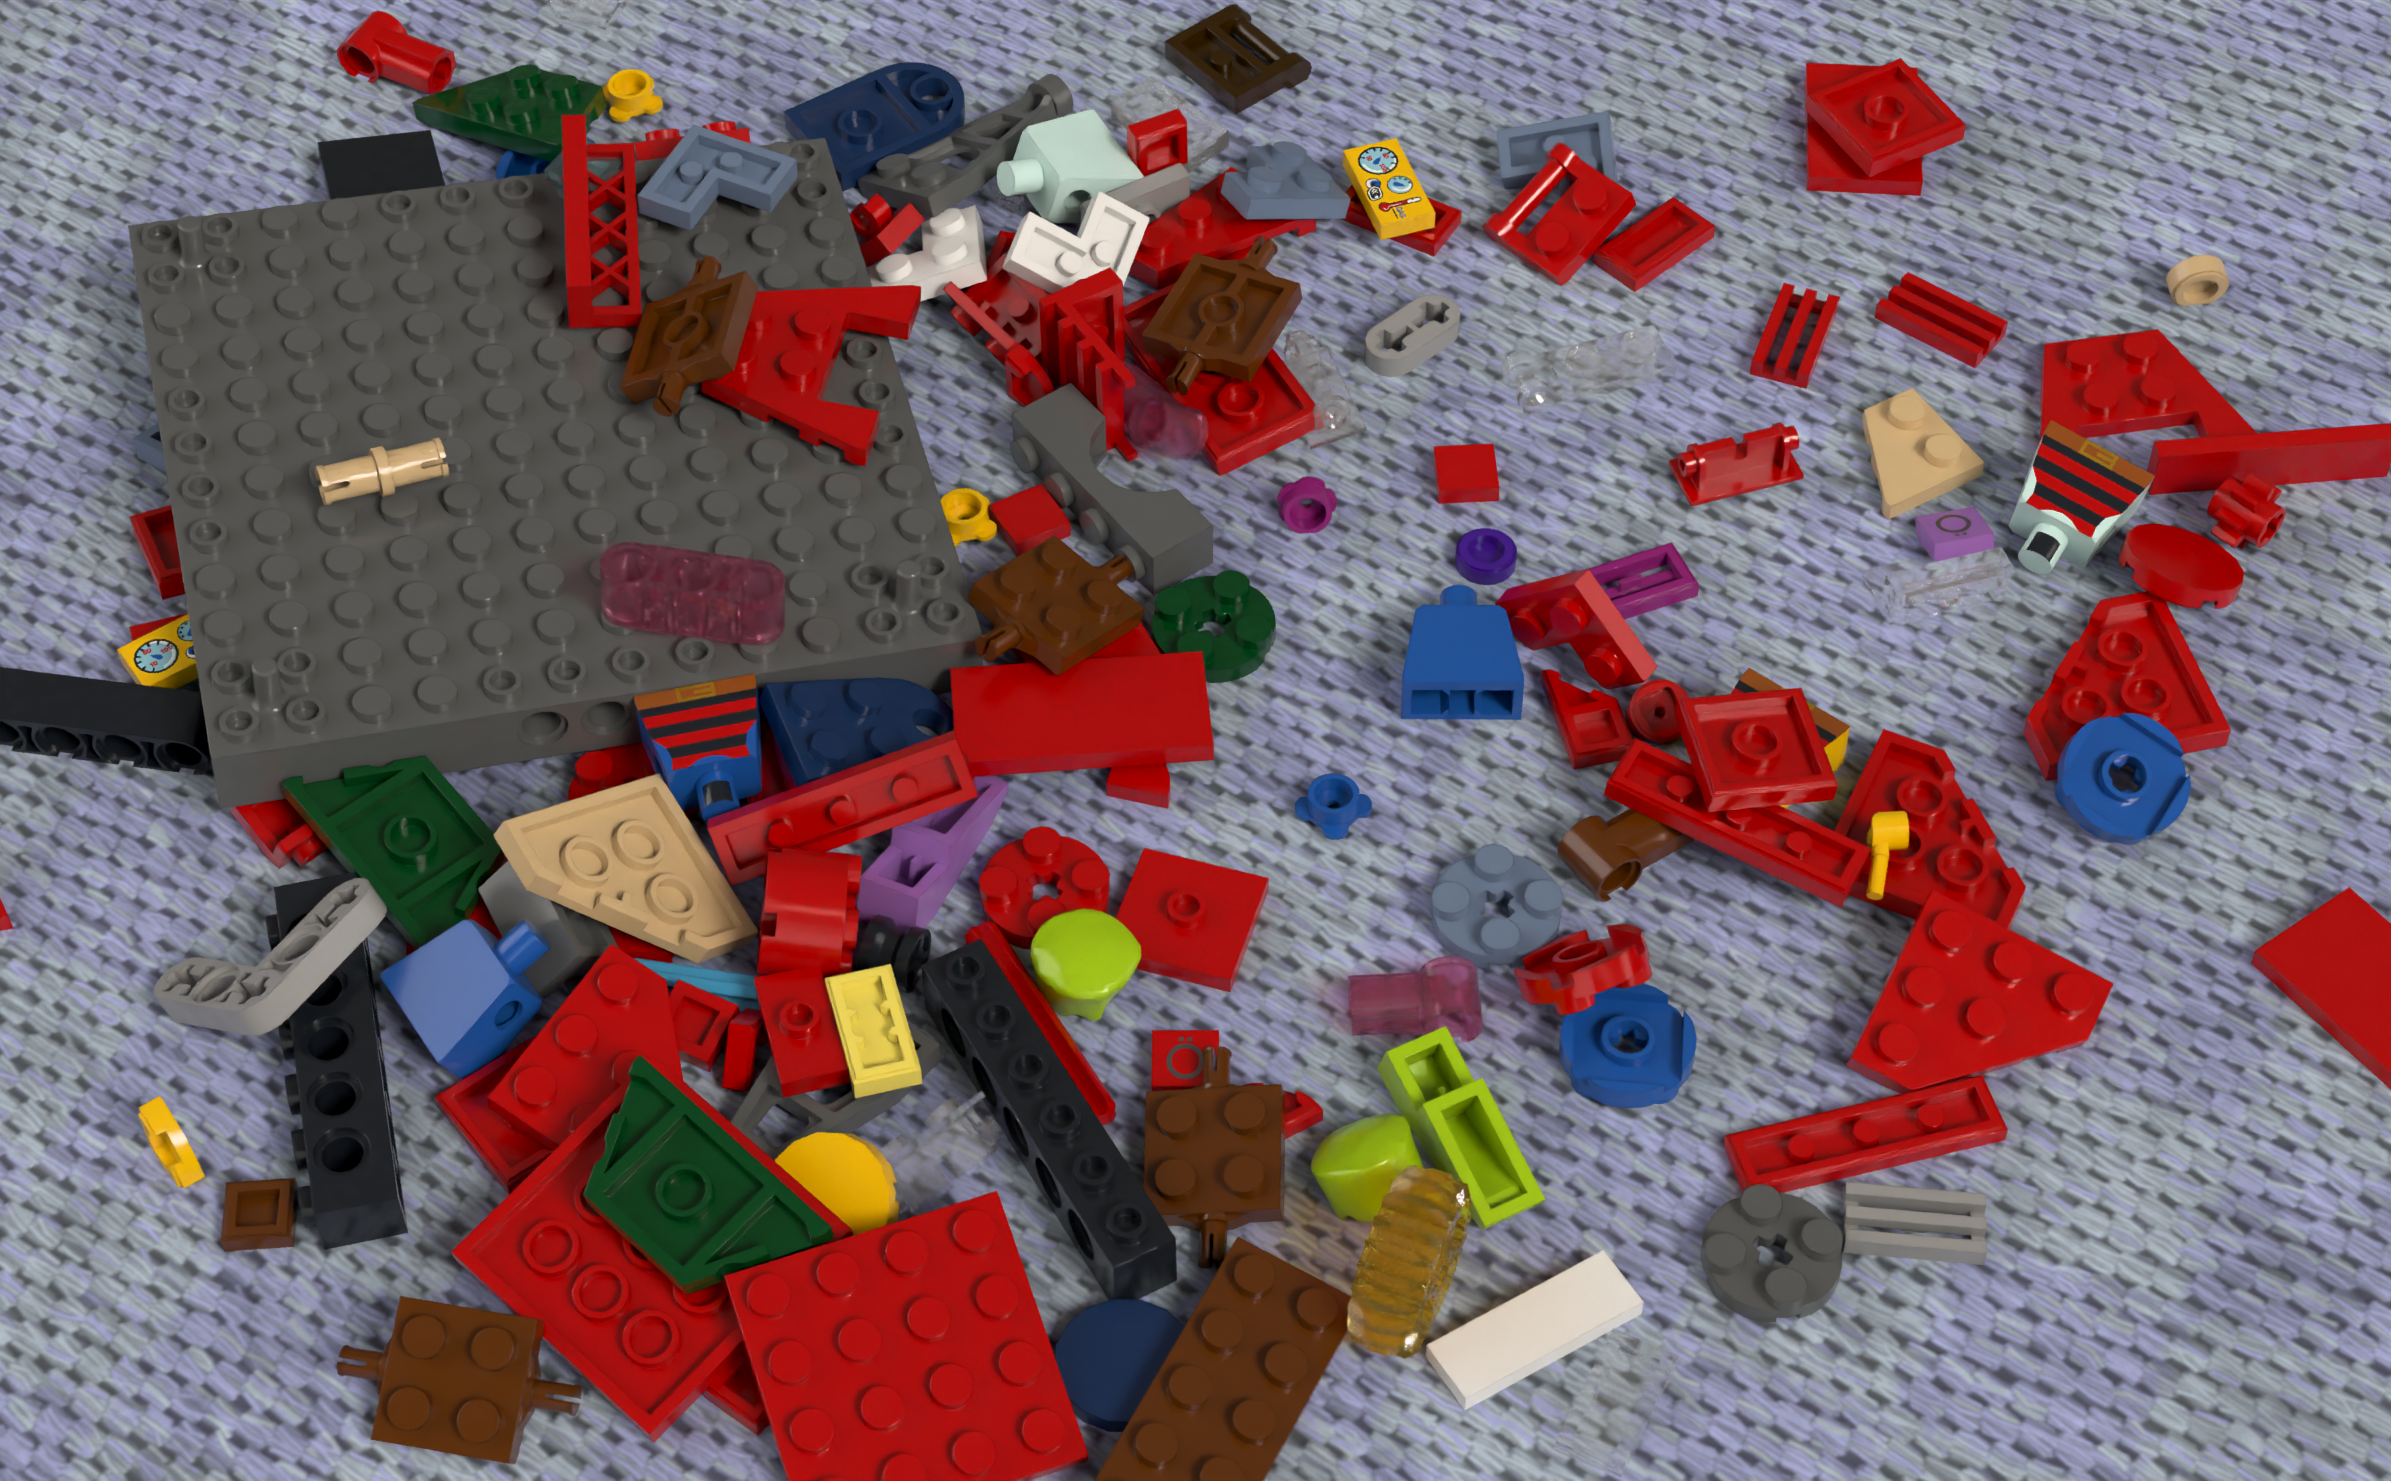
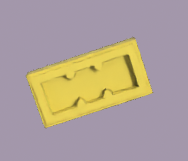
M891 964L825 978V985L848 1065L855 1099L922 1084L921 1067Z

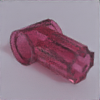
M1122 362L1135 376L1136 386L1127 390L1123 389L1124 425L1129 430L1133 443L1140 448L1181 460H1189L1197 456L1205 446L1208 438L1209 426L1203 412L1197 408L1182 404L1138 366Z
M1444 956L1426 962L1419 972L1348 976L1349 1016L1352 1036L1424 1032L1426 1035L1446 1026L1452 1037H1461V1042H1469L1478 1037L1483 1030L1478 971L1476 965L1468 959L1458 956Z

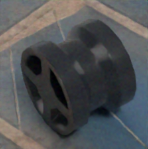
M880 914L876 915L868 924L862 937L857 954L856 971L891 964L898 990L906 993L913 992L922 975L921 965L927 963L932 942L931 932L919 926L911 927L908 930L899 928L892 918Z

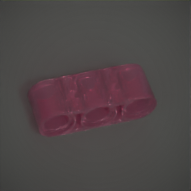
M622 542L613 545L604 551L600 558L602 612L606 619L615 625L746 645H765L779 638L785 629V576L781 569L773 563L758 559L637 542Z

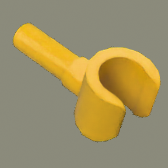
M1905 811L1878 812L1872 817L1871 827L1867 833V846L1872 849V861L1866 896L1872 900L1883 898L1889 850H1907L1909 823Z

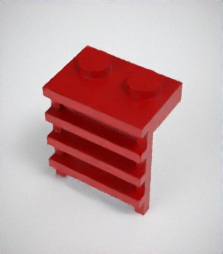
M1109 267L1039 299L1042 367L1053 385L1060 383L1061 387L1072 383L1105 416L1106 450L1109 451L1116 448L1124 459L1129 462L1138 458V452L1125 438L1123 389L1127 390L1136 385L1135 376L1123 364L1125 362L1123 281Z

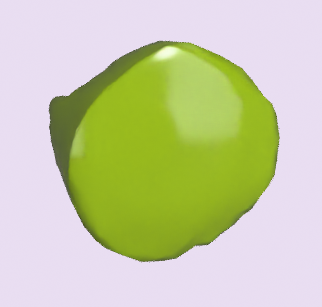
M1083 908L1064 912L1044 922L1032 940L1030 957L1037 986L1052 1009L1059 1015L1067 1017L1079 1015L1090 1021L1099 1020L1107 1004L1117 993L1124 989L1132 978L1141 959V945L1120 921L1109 914Z
M1379 1114L1363 1118L1333 1131L1321 1141L1311 1162L1312 1173L1329 1201L1332 1210L1342 1221L1346 1219V1216H1351L1360 1222L1379 1221L1411 1204L1419 1195L1426 1182V1171L1415 1146L1410 1125L1404 1116L1394 1114Z

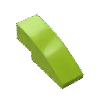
M1446 1026L1385 1053L1377 1066V1070L1396 1106L1408 1121L1412 1131L1460 1204L1482 1231L1544 1203L1546 1199L1483 1077L1474 1081Z

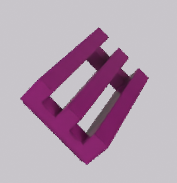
M1672 542L1589 568L1600 586L1619 580L1618 586L1604 591L1624 619L1698 596L1699 584ZM1665 565H1669L1671 568L1644 578L1640 575V573Z

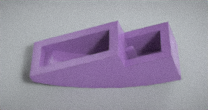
M993 776L975 777L978 797L893 827L890 846L861 875L857 900L859 921L869 924L876 915L880 914L892 918L899 928L906 930L914 926L925 928L940 909L990 829L1008 793L1009 782Z

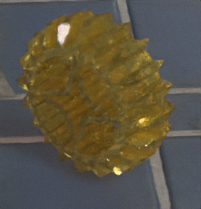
M1408 1166L1399 1174L1398 1178L1392 1181L1389 1193L1383 1197L1381 1208L1377 1216H1374L1373 1226L1368 1238L1365 1240V1247L1357 1264L1356 1277L1350 1288L1352 1295L1347 1306L1349 1315L1346 1322L1351 1339L1366 1345L1367 1350L1386 1357L1394 1355L1406 1359L1407 1357L1411 1358L1420 1351L1424 1339L1428 1338L1453 1282L1457 1265L1461 1260L1460 1255L1467 1238L1466 1230L1471 1219L1470 1209L1472 1200L1468 1184L1453 1179L1452 1174L1434 1168L1424 1169L1418 1166Z

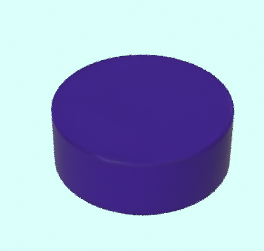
M1480 528L1464 534L1459 539L1456 545L1455 565L1460 575L1466 580L1479 585H1494L1507 580L1515 571L1517 547L1507 534L1496 529Z

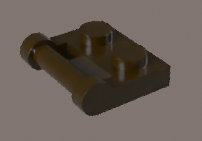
M1232 4L1166 40L1165 58L1233 114L1237 115L1286 86L1291 89L1307 80L1312 67L1311 63L1298 52L1289 53L1252 24L1251 15L1239 5ZM1235 38L1238 39L1241 43H1243L1246 47H1248L1252 52H1254L1257 56H1259L1262 60H1264V61H1265L1267 64H1269V65H1266L1265 63H1263L1260 59H1258L1255 55H1253L1249 50H1247L1244 46H1242L1239 42H1237V41L1235 40Z

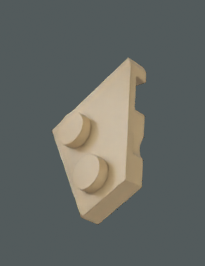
M1913 388L1864 409L1862 426L1866 443L1870 446L1872 452L1871 465L1874 478H1878L1881 491L1882 513L1888 520L1982 476L1985 462Z

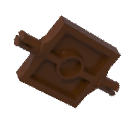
M1263 236L1257 237L1246 257L1240 261L1219 260L1198 253L1193 255L1142 334L1145 351L1178 361L1171 374L1165 380L1166 386L1173 393L1177 394L1179 390L1180 395H1186L1200 371L1204 370L1214 371L1247 382H1251L1302 300L1300 283L1274 276L1266 270L1269 262L1278 252L1274 241L1266 238L1264 242Z
M703 256V260L700 257L696 261L692 280L689 281L687 287L669 297L646 304L620 385L622 391L633 404L656 397L653 401L654 410L660 415L670 417L672 412L674 415L678 413L683 392L689 385L708 379L716 380L734 371L758 290V286L746 271L718 279L721 272L720 262L712 256Z
M1054 535L973 582L967 601L990 619L995 628L976 639L975 647L978 655L982 657L985 654L984 660L991 662L1009 649L1018 648L1020 651L1036 657L1056 675L1059 676L1139 626L1145 608L1117 586L1118 583L1133 575L1131 562L1128 558L1123 561L1125 555L1117 554L1099 567H1093Z
M1213 1046L1203 1050V1085L1183 1090L1146 1092L1143 1189L1167 1226H1182L1200 1232L1198 1266L1202 1269H1212V1260H1214L1216 1268L1219 1269L1227 1255L1228 1230H1234L1254 1222L1284 1221L1285 1093L1282 1084L1253 1086L1230 1084V1059L1232 1052L1230 1049L1217 1046V1058Z
M400 1296L392 1337L384 1348V1353L344 1345L339 1357L366 1362V1365L337 1363V1373L339 1376H351L378 1381L379 1401L371 1440L508 1464L516 1463L524 1428L532 1417L535 1408L575 1416L580 1406L579 1403L553 1399V1395L581 1399L582 1395L580 1385L541 1380L538 1356L545 1321Z

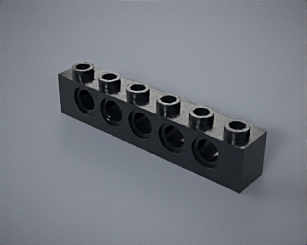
M350 872L274 887L277 914L266 916V927L271 951L328 893L342 883L354 879V873ZM366 937L289 1017L290 1019L285 1020L278 1026L284 1058L286 1061L295 1059L296 1067L295 1074L285 1075V1088L292 1116L301 1114L303 1129L291 1131L293 1152L298 1171L308 1170L310 1183L308 1186L298 1187L301 1215L305 1228L317 1226L325 1250L408 1233L368 937ZM354 1167V1168L351 1169V1170H348V1171H345V1172H341V1171L344 1170V1169Z
M978 939L922 964L925 1008L1108 1300L1140 1299L1176 1282L1175 1236L983 940Z

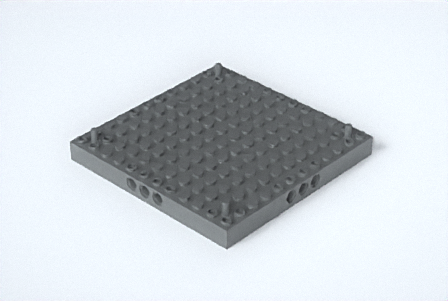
M817 138L794 142L778 141L770 145L759 146L797 159L798 177L772 212L718 195L691 231L639 213L638 194L667 158L635 161L641 314L643 315L646 304L669 297L687 287L689 281L692 280L696 261L700 257L703 260V256H712L720 262L721 272L718 279L746 271L758 286L757 291L872 287L826 139ZM623 164L588 167V170L607 182L623 170ZM563 171L511 176L469 183H455L445 186L393 191L350 198H336L327 201L274 206L232 213H217L200 217L186 216L176 220L155 221L128 226L209 749L220 809L286 799L283 794L282 782L291 777L302 776L303 783L306 784L344 777L343 769L364 765L384 767L395 760L425 755L441 774L640 743L641 738L633 696L755 673L758 698H760L766 683L876 677L907 680L939 695L952 692L950 668L983 666V656L980 657L975 647L976 639L983 634L974 606L967 601L969 590L888 336L848 329L822 399L824 401L879 411V429L865 467L845 460L844 450L825 441L817 447L800 439L799 429L774 417L766 423L703 393L701 382L689 385L684 390L678 413L674 415L672 412L670 417L660 415L654 410L653 401L656 397L633 404L622 391L620 385L639 326L569 328ZM606 201L591 214L609 224L621 215L623 211ZM590 231V237H592L594 233ZM609 243L593 255V257L608 267H611L625 256L624 253ZM628 273L623 276V277L626 278L627 280H628ZM609 287L593 299V306L629 305V299L612 287ZM440 438L446 454V458H442L443 463L447 462L449 467L448 477H437L395 487V494L384 497L378 491L332 502L330 505H324L318 489V485H321V482L316 480L315 466H325L368 456L370 448L382 446L385 451ZM760 705V713H763V709Z

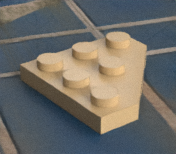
M659 773L505 820L493 835L526 890L695 963H701L738 950L751 943L759 933Z

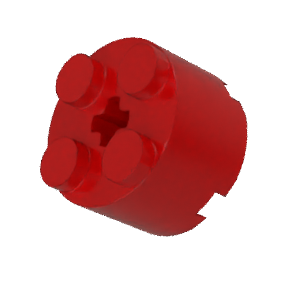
M768 848L763 884L762 913L760 915L756 977L796 968H821L825 982L827 977L851 972L853 949L856 948L859 909H855L856 894H859L862 855L792 848Z

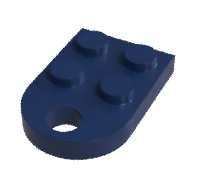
M918 62L897 63L880 68L784 111L785 126L796 140L826 139L841 189L845 191L859 185L857 180L877 170L876 164L881 159L893 154H911L946 137L957 128L963 126L965 121L964 92L958 80L942 68ZM933 94L944 96L938 100L922 99L927 95Z
M876 677L766 683L759 698V703L796 787L934 738V736L921 732L916 725L927 727L938 736L954 730L953 710L947 703L930 690L916 683L898 678Z

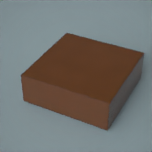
M296 1178L226 1182L221 1244L224 1252L294 1247L298 1206V1184Z

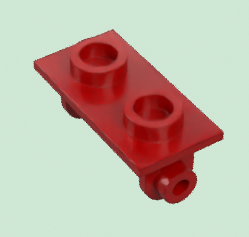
M1781 422L1772 424L1770 428L1743 434L1742 442L1737 444L1732 437L1701 445L1697 443L1689 444L1686 452L1679 453L1678 458L1669 460L1668 464L1691 507L1801 480L1804 477L1803 472L1791 453V450L1799 448L1797 430L1794 426L1785 427Z

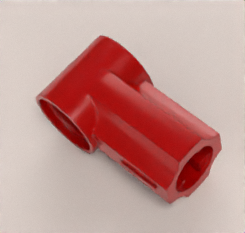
M382 11L371 12L337 49V57L341 66L351 76L356 77L358 74L370 78L367 81L370 83L376 82L380 76L428 94L441 92L451 82L453 71L456 68L454 51L408 35L406 29L396 18Z

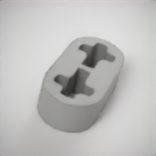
M1438 294L1424 295L1413 300L1367 332L1364 351L1366 365L1372 372L1380 376L1397 377L1409 373L1457 339L1460 329L1459 306L1452 299ZM1427 319L1429 322L1423 325V320ZM1443 320L1444 323L1440 324L1438 321ZM1402 345L1401 351L1397 352L1395 349ZM1385 347L1387 350L1383 352L1381 348Z

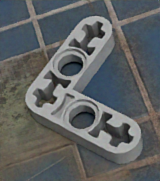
M354 878L346 881L328 893L257 966L201 957L189 958L171 967L160 977L154 986L153 995L170 1018L177 1023L249 1036H258L270 1032L287 1020L380 924L387 912L386 904L369 880Z

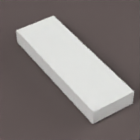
M1602 1250L1427 1344L1426 1358L1463 1409L1466 1410L1641 1315L1644 1302L1606 1252Z

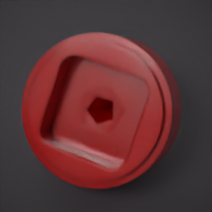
M1656 679L1644 683L1636 690L1628 702L1626 718L1629 728L1637 738L1650 744L1662 745L1677 740L1681 736L1674 715L1677 700L1690 698L1680 685L1669 680Z

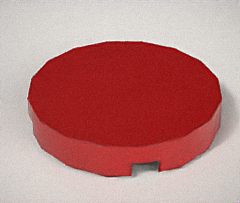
M2156 523L2137 525L2127 532L2119 552V563L2123 569L2129 566L2134 569L2131 578L2139 587L2164 601L2185 608H2201L2204 601L2214 602V609L2225 608L2236 600L2243 584L2244 571L2235 557L2220 545L2200 534L2176 526Z

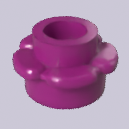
M1311 476L1302 477L1294 483H1287L1282 487L1277 496V502L1281 505L1278 509L1282 521L1285 520V523L1291 530L1300 534L1317 533L1323 530L1329 524L1332 512L1335 511L1337 505L1335 492L1330 488H1326L1323 480ZM1304 499L1312 501L1309 504H1301V501Z

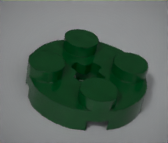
M1228 570L1219 573L1217 576L1193 578L1174 587L1161 590L1155 599V611L1151 627L1152 640L1161 654L1202 651L1205 677L1208 683L1234 681L1251 674L1261 666L1265 655L1271 650V646L1273 647L1276 637L1274 610L1268 599L1259 590L1250 586L1248 577L1239 571ZM1215 621L1225 624L1224 634L1221 636H1213L1209 630H1198L1203 628L1204 623Z

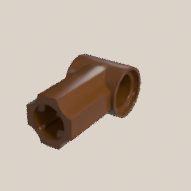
M1628 809L1608 821H1605L1599 815L1582 819L1564 835L1557 851L1562 861L1601 902H1607L1612 899L1608 894L1620 887L1627 891L1637 882L1644 868L1693 842L1694 838L1633 809Z

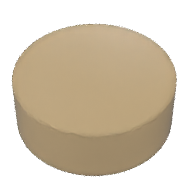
M2197 255L2182 260L2171 268L2166 277L2171 299L2180 306L2213 303L2229 287V279L2222 260L2212 255Z

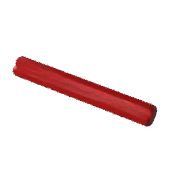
M983 921L977 927H970L964 934L965 945L978 939L983 940L1101 1124L1108 1125L1116 1118L1115 1101L997 925L990 921Z

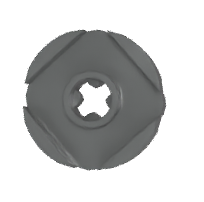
M1756 1184L1745 1189L1741 1197L1728 1201L1713 1214L1703 1234L1701 1263H1703V1270L1708 1277L1707 1283L1713 1295L1733 1312L1759 1322H1776L1777 1318H1790L1796 1315L1802 1318L1821 1309L1830 1300L1837 1288L1842 1269L1841 1248L1843 1235L1839 1226L1829 1220L1823 1212L1811 1203L1790 1194L1779 1193L1771 1186ZM1760 1246H1778L1784 1250L1783 1257L1789 1263L1784 1265L1781 1262L1775 1261L1769 1268L1762 1266L1758 1263L1760 1251L1757 1248Z

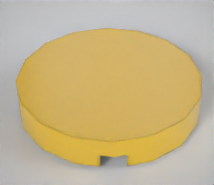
M816 1132L794 1141L775 1159L778 1165L852 1229L853 1235L898 1221L899 1201H895L896 1191L893 1185L897 1181L892 1166L877 1147L866 1140L850 1133Z

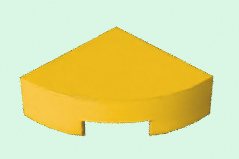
M161 1096L140 1106L138 1116L148 1143L177 1187L182 1186L184 1189L205 1177L189 1142Z

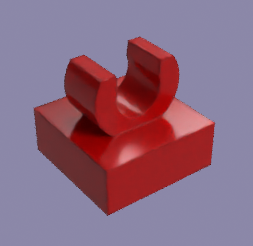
M877 193L865 204L859 203L849 213L855 232L863 237L858 243L866 268L891 255L925 220L911 203L892 213L888 203Z

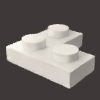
M1101 191L1091 199L1077 236L1029 211L1019 224L1002 268L1051 294L1109 267L1123 281L1124 286L1150 218Z
M973 205L961 210L949 208L936 217L924 221L921 224L922 251L909 255L902 253L894 254L881 260L878 265L869 267V278L872 287L920 286L921 301L946 294L943 288L950 281L959 289L987 281L983 223L976 206Z

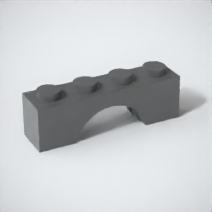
M1072 383L1012 413L1013 441L1010 442V451L1017 466L1024 473L1033 471L1044 482L1046 489L1061 509L1068 507L1077 516L1084 534L1094 545L1103 543L1114 556L1123 554L1125 555L1123 561L1127 558L1129 559L1133 567V575L1127 580L1130 582L1139 580L1155 596L1161 590L1175 585L1213 563V525L1177 489L1160 492L1133 491L1112 483L1097 470L1099 464L1107 456L1106 419Z

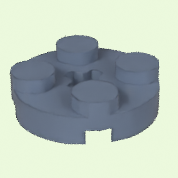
M1497 844L1485 845L1479 848L1475 855L1465 857L1452 864L1438 878L1431 897V917L1436 938L1452 956L1474 967L1489 968V964L1505 965L1510 963L1511 968L1524 966L1523 957L1548 942L1557 939L1562 912L1563 892L1553 878L1533 861L1513 855L1505 846ZM1490 901L1506 903L1510 916L1505 918L1497 913L1490 919L1483 915L1485 903Z

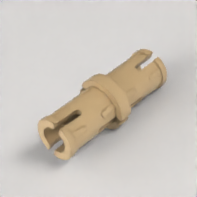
M438 437L432 439V441L385 451L382 446L370 448L368 456L325 466H315L316 480L321 482V485H318V489L326 506L332 504V502L378 491L382 497L395 494V487L437 477H448L449 467L447 462L443 463L442 458H446L443 444Z

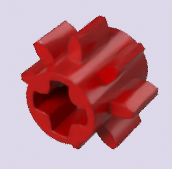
M2252 473L2247 475L2244 482L2235 477L2228 478L2217 489L2207 508V515L2218 521L2210 533L2234 549L2237 546L2243 549L2249 542L2258 548L2263 547L2273 538L2285 518L2286 510L2275 503L2282 490Z

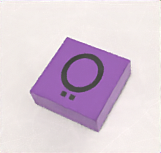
M1975 507L1915 517L1918 540L1937 564L1994 553V533Z

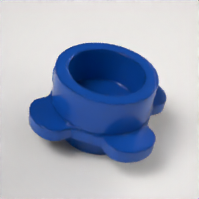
M1329 773L1317 777L1309 786L1308 797H1300L1295 802L1297 818L1302 821L1313 822L1322 829L1323 835L1331 840L1345 838L1348 835L1349 826L1358 818L1368 817L1372 811L1371 799L1365 794H1359V788L1351 778L1338 773ZM1331 804H1335L1339 808L1331 809L1328 808V806Z

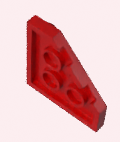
M2147 591L2100 600L2090 616L2088 626L2077 642L2074 641L2055 671L2052 683L2042 699L2036 701L2026 718L2023 734L2045 781L2058 779V761L2070 738L2089 721L2100 717H2119L2122 713H2137L2149 717L2163 725L2176 737L2184 754L2227 745L2231 728L2166 601Z
M1883 729L1834 831L1867 846V833L1875 813L1905 811L1909 823V844L1907 850H1889L1882 899L1872 900L1866 896L1872 861L1871 852L1849 896L1916 919L1925 898L1934 890L2011 929L2021 907L2026 886L2014 867L2008 869L1996 849V836L1974 799L1967 800L1954 778L1956 769L1945 750Z
M1932 890L1925 898L1845 1066L1888 1089L1902 1094L1967 1077L1983 1075L2046 1054L2059 1053L2080 1047L2089 1039L2114 983Z
M610 944L487 1097L488 1108L554 1151L629 1078L628 1073L631 1064L639 1055L645 1060L652 1054L655 1055L683 1080L666 979L613 944Z

